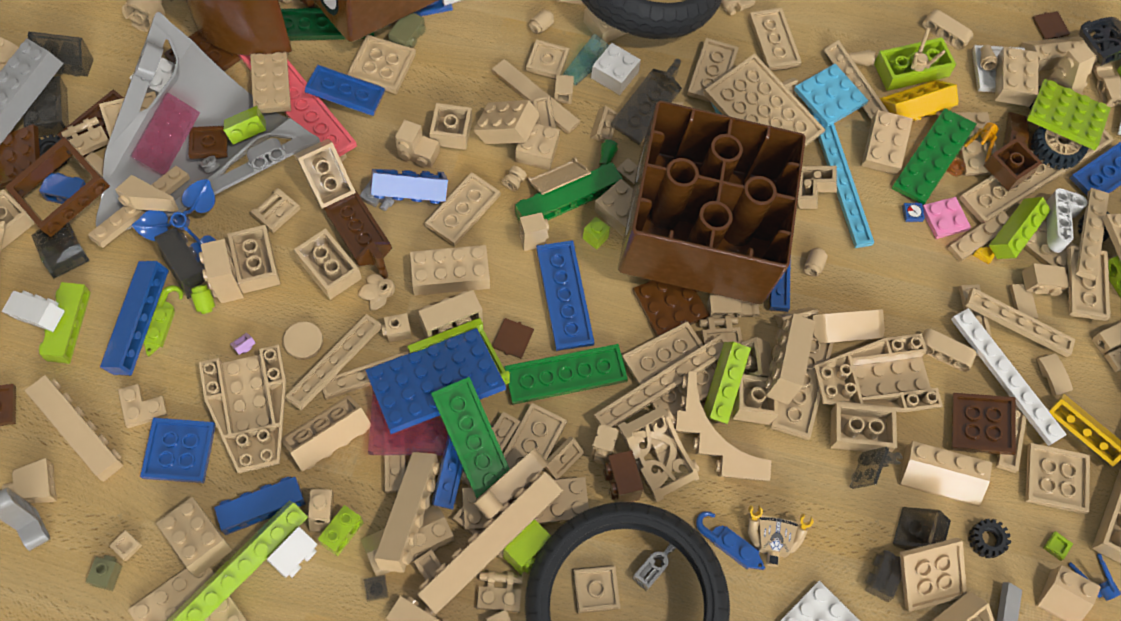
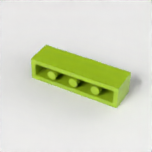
M1044 197L1025 198L989 244L997 259L1016 258L1051 211Z
M61 282L60 288L56 291L58 307L65 312L53 332L45 329V337L39 346V354L47 362L66 364L71 362L91 294L84 284Z
M734 341L724 342L703 408L707 419L728 424L751 350L750 347Z

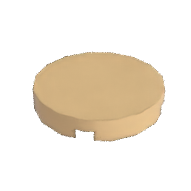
M298 322L286 330L283 337V345L290 356L299 360H306L319 353L318 351L323 346V335L315 324Z

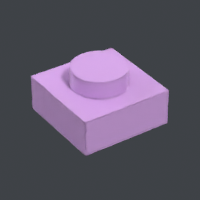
M245 333L230 345L240 355L251 350L255 341L248 333Z

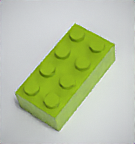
M943 37L926 41L922 53L927 55L928 61L933 59L942 50H945V53L929 69L925 68L921 72L911 68L914 55L919 51L921 42L880 51L874 65L886 90H894L949 77L956 63Z

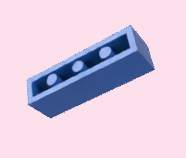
M285 477L280 480V483L274 485L267 484L256 492L243 493L239 496L240 498L235 500L222 501L214 509L221 531L228 535L272 518L289 500L298 507L306 505L297 478Z

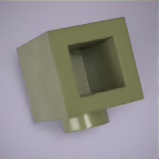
M104 555V558L95 557L86 583L93 587L113 591L122 566L116 562L117 559L106 555Z

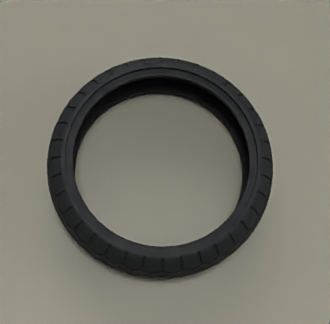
M581 0L596 17L609 26L624 33L628 32L630 35L648 39H671L692 33L705 25L713 17L722 0H686L675 3H661L649 0Z
M614 502L585 510L566 521L551 535L538 553L530 571L526 587V621H551L550 598L552 587L560 567L570 553L586 540L603 532L618 529H635L663 538L677 548L691 564L703 594V621H729L730 599L722 566L708 542L682 518L662 508L644 503Z

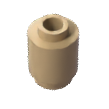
M543 9L529 23L532 32L535 34L543 33L554 23V15L549 10Z
M815 248L810 250L804 265L806 274L817 277L822 273L828 258L823 249Z

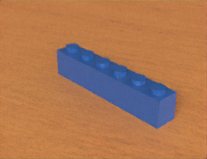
M139 261L100 365L102 369L112 375L132 376L169 272L158 261Z

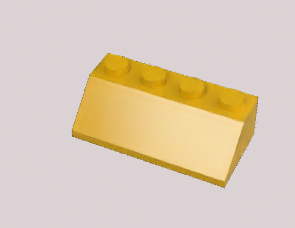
M933 80L879 98L889 113L913 118V121L920 120L926 115H935L938 111H943L944 108L950 110L953 106L959 105L957 84L940 80Z

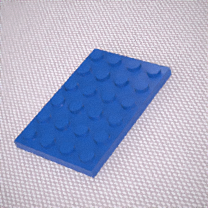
M477 328L418 352L403 355L365 370L391 434L440 416L431 393L467 377H470L479 400L506 390V385Z

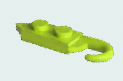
M176 285L167 286L161 291L143 342L148 357L159 347L163 348L175 314L172 304L166 302L168 294L176 291L179 293V299H183V290Z

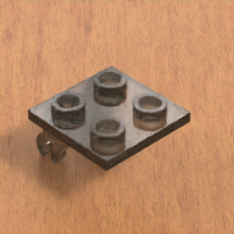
M888 447L862 452L858 458L856 471L852 474L850 488L856 489L877 485L882 468L888 467V464H901L896 457L902 459V454L899 452H889Z

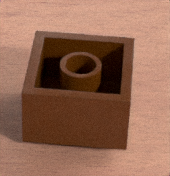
M1017 137L991 154L983 166L1007 191H1010L1032 176L1041 166L1042 162Z
M630 450L608 456L607 462L604 464L603 475L605 481L610 483L611 488L608 491L611 501L634 502L640 500L644 488L633 451Z

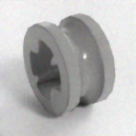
M209 156L200 163L205 173L213 172L220 166L215 156Z

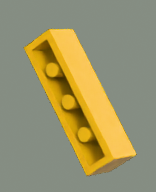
M1063 394L1050 407L1049 412L1057 421L1111 466H1115L1121 460V440L1067 395Z

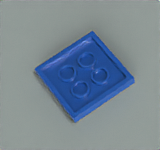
M153 418L140 477L152 480L205 483L216 424L205 421Z

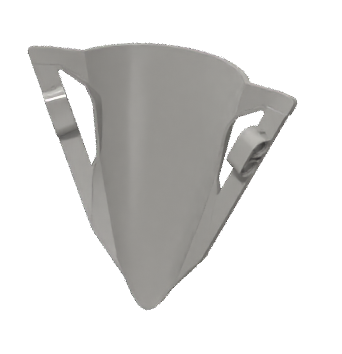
M157 12L152 20L105 150L103 178L110 187L101 194L96 227L124 206L118 200L119 196L115 189L131 175L151 185L175 166L188 173L190 179L170 194L179 209L176 212L182 213L189 208L183 205L182 195L193 183L208 179L216 195L266 168L319 143L320 139L291 118H286L276 112L262 113L266 120V131L234 145L228 138V157L216 158L220 166L213 172L205 173L204 168L200 165L205 158H189L190 127L224 126L225 119L253 107V96L217 66L162 13ZM168 39L176 57L175 70L153 103L147 109L139 112L149 83L152 81L163 53L162 47L165 40ZM270 137L290 139V141L281 144L278 139ZM247 154L249 160L247 163L225 174L228 167ZM163 211L168 217L176 213L170 211Z

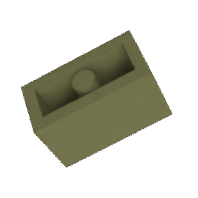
M411 13L399 19L388 34L389 41L414 48L417 39L426 30L424 17Z

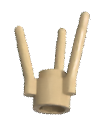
M926 28L919 51L915 53L911 63V68L918 72L923 71L925 68L929 69L945 53V50H942L930 61H928L927 55L922 53L930 28Z

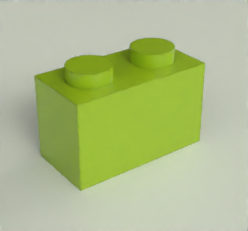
M255 106L225 119L224 131L234 145L266 131V120L258 106Z

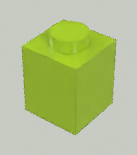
M595 217L584 228L583 240L597 250L609 238L610 227L598 217Z

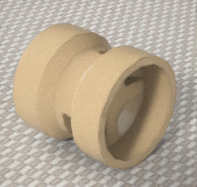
M512 166L509 174L502 179V183L509 190L517 191L520 187V182L526 179L527 174L520 167Z

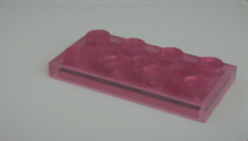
M165 93L130 157L163 176L168 172L200 112L170 93Z

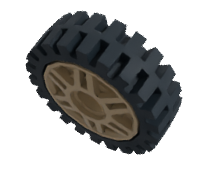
M1041 126L1037 128L1031 140L1032 150L1035 149L1033 152L1035 156L1039 155L1038 159L1040 161L1042 159L1045 160L1043 164L1047 165L1050 163L1051 168L1057 166V169L1060 170L1077 165L1089 149Z

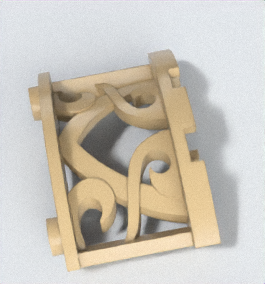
M662 404L657 405V409L628 424L623 422L618 425L626 446L633 451L637 468L642 472L645 479L644 482L656 502L663 500V496L687 483L698 480V471L700 470L696 461H691L675 431L671 421L674 419L672 413L668 408L665 410ZM662 418V426L658 428L657 422H655L652 427L653 431H650L649 424ZM645 427V431H637ZM667 430L670 437L663 433ZM644 438H646V440H647L646 447H645L644 449H641V448L639 447V443H640V442H644V443H645ZM651 438L661 440L669 445V455L665 466L656 460H644L643 457L648 454L651 448ZM677 451L681 458H676ZM680 464H683L689 473L676 479L671 473L672 469L675 472L682 473L678 467ZM653 465H658L663 471L661 472L657 469V472L653 473L651 468ZM668 477L673 480L671 483L661 487Z

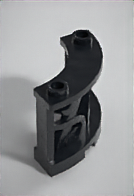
M1106 17L1082 24L1079 36L1083 38L1090 50L1096 55L1100 66L1121 59V21L1118 18Z

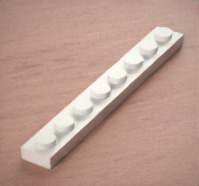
M969 308L955 315L951 319L1008 395L1016 397V405L1045 443L1050 446L1067 434Z

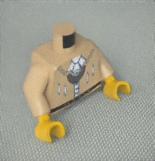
M752 505L748 508L751 514L748 535L753 545L757 547V550L762 554H767L766 565L771 567H779L780 557H787L799 548L807 534V528L813 524L812 516L809 522H803L805 514H801V525H798L799 522L764 516L760 506H758L756 513H753Z

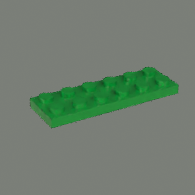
M944 108L894 183L892 189L925 205L975 129L977 123Z
M619 344L504 366L505 371L510 373L508 387L512 405L628 381Z
M467 377L432 392L431 395L477 500L510 468L470 377Z

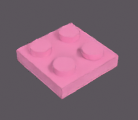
M956 197L923 205L924 216L935 239L969 231L971 228Z

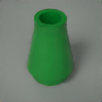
M606 139L601 144L600 166L611 163L618 151L617 142Z

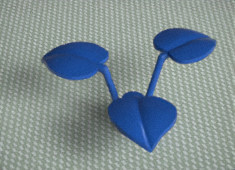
M208 179L197 181L184 191L182 203L190 208L188 211L174 213L168 223V216L163 211L149 210L132 224L133 228L141 236L152 241H161L167 238L169 235L168 227L172 225L178 229H184L196 240L188 249L190 260L194 264L204 267L199 256V252H202L201 244L216 241V239L206 235L199 240L188 228L190 219L187 215L192 213L194 209L198 213H206L213 208L215 194Z

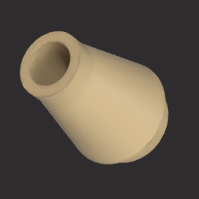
M984 45L981 47L980 66L986 71L995 69L998 59L991 46Z
M869 49L850 53V57L855 64L870 67L875 62V51Z

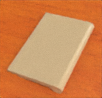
M574 157L570 162L531 178L529 176L527 180L530 185L543 195L587 176L591 172Z

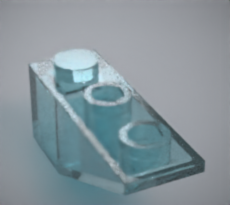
M594 33L563 75L574 76L573 84L576 86L592 72V66L609 47L608 43Z

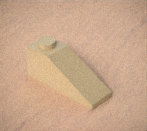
M133 175L129 176L115 189L119 196L118 200L124 206L128 205L137 210L170 212L179 210L171 195Z

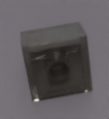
M903 507L893 545L905 550H911L946 541L951 520L941 510Z

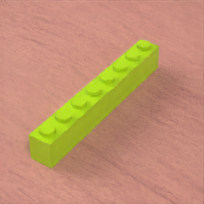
M289 500L167 621H204L308 516L294 502Z

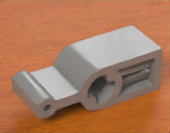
M669 543L664 552L653 553L632 579L647 591L664 572L669 561L667 556L670 552H674L676 548ZM654 559L661 560L662 562L660 565L662 567H656L654 565Z

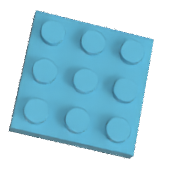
M836 64L803 81L794 88V91L826 128L865 106L869 101Z

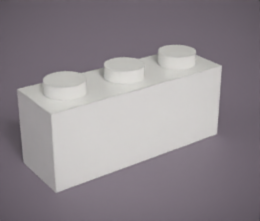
M13 291L1 312L19 321L53 332L65 311L58 307L59 303L49 298L46 300L35 294L34 296L26 291L22 293Z

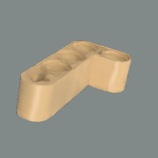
M533 448L474 502V505L487 519L492 518L503 508L507 501L520 491L536 474L548 465V462Z

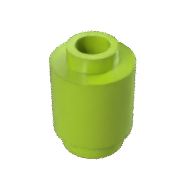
M207 284L191 288V297L196 312L201 311V314L212 312V308L216 305Z

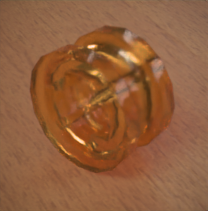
M955 158L947 171L952 176H960L965 170L966 164L962 159Z

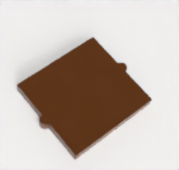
M1058 11L1044 12V14L1032 17L1043 40L1070 35Z
M505 318L492 347L504 352L505 355H512L522 359L534 329L521 324V322L517 323Z

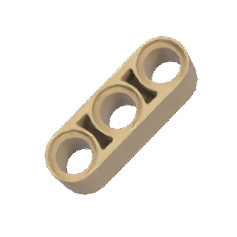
M933 10L922 24L925 30L930 28L929 32L938 38L943 37L947 44L957 50L964 49L973 38V32L969 28L940 10Z
M924 330L923 339L927 349L925 354L960 371H970L977 354L974 349L935 330Z

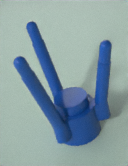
M1097 554L1107 578L1106 581L1098 584L1101 586L1098 598L1103 596L1108 601L1121 595V592L1113 581L1101 554ZM1069 563V566L1075 573L1088 579L1073 563Z

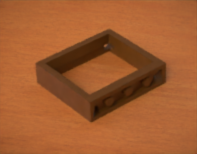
M65 137L5 186L36 225L50 237L110 187L107 181ZM73 155L93 178L42 220L23 197Z

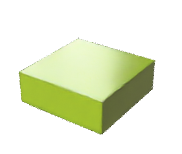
M1055 531L1051 534L1043 549L1062 561L1065 559L1073 543Z

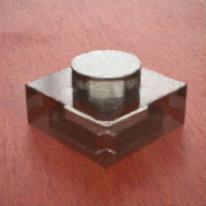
M385 575L364 579L367 602L389 598Z

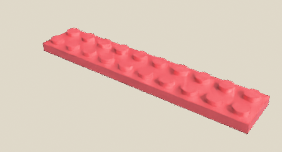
M237 54L251 71V57ZM287 59L291 111H285L284 113L288 118H291L307 131L319 137L320 142L326 139L332 141L339 157L356 148V141L319 97L305 92L307 82Z

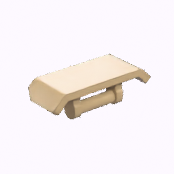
M883 309L813 315V320L816 321L814 336L820 343L884 338Z

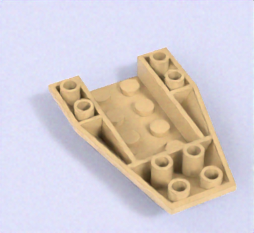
M922 333L884 338L815 365L814 371L822 403L896 409V412H911L943 407L938 388H931L922 359V356L927 352Z
M280 345L259 349L260 355L224 363L219 358L199 362L204 400L238 474L280 464L286 395V377Z

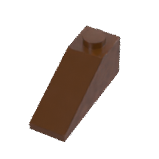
M1009 112L1003 146L1018 137L1027 147L1029 140L1027 116Z

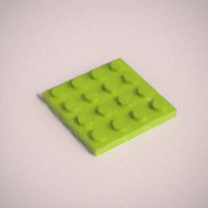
M1044 79L1027 120L1092 150H1096L1099 146L1111 107H1108L1105 103L1092 100L1086 95L1076 93L1070 88L1060 86L1054 81Z

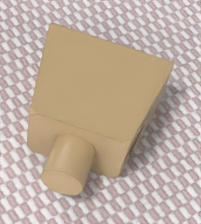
M47 458L14 470L12 472L13 482L2 485V490L8 487L30 504L57 501L54 465Z
M311 489L308 513L310 531L324 532L332 521L333 490Z

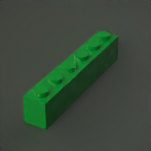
M613 162L603 164L598 169L590 171L591 174L543 195L538 192L531 198L520 200L515 204V214L519 221L520 217L542 213L544 219L550 220L598 199L620 179L623 180Z

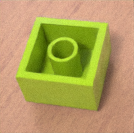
M534 519L504 548L503 558L520 575L524 572L528 574L538 553L551 535Z

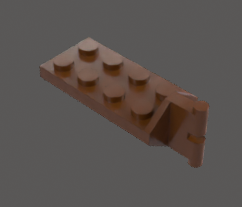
M355 190L356 193L324 207L326 215L358 266L374 265L381 277L387 279L389 275L383 258L391 251L392 246L357 191Z

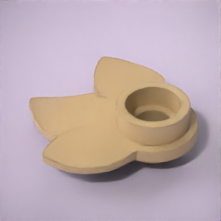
M372 274L367 277L368 284L361 287L358 296L362 299L370 300V310L374 311L386 304L387 297H391L395 292V285L390 279H383L378 274Z

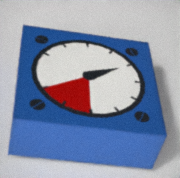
M922 203L903 204L905 222L924 221Z

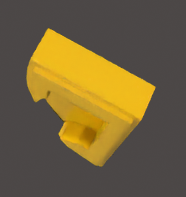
M990 246L980 247L973 254V256L988 265L995 256Z

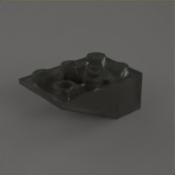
M70 222L52 237L41 229L31 235L41 261L53 279L90 261Z

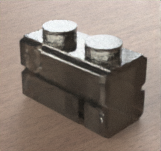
M883 550L874 556L872 561L874 569L872 573L869 572L864 583L867 584L866 592L889 602L894 598L902 578L901 562L899 556Z

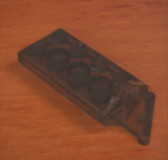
M675 59L667 71L652 69L611 122L610 126L640 145L645 139L656 103L658 101L672 103L681 92L682 88L675 80L681 60Z

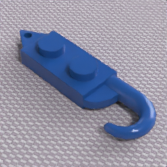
M705 511L697 516V530L713 542L716 547L746 570L748 568L765 569L759 555L760 551L727 526H718L711 531L703 525V518L706 516L714 518V513Z

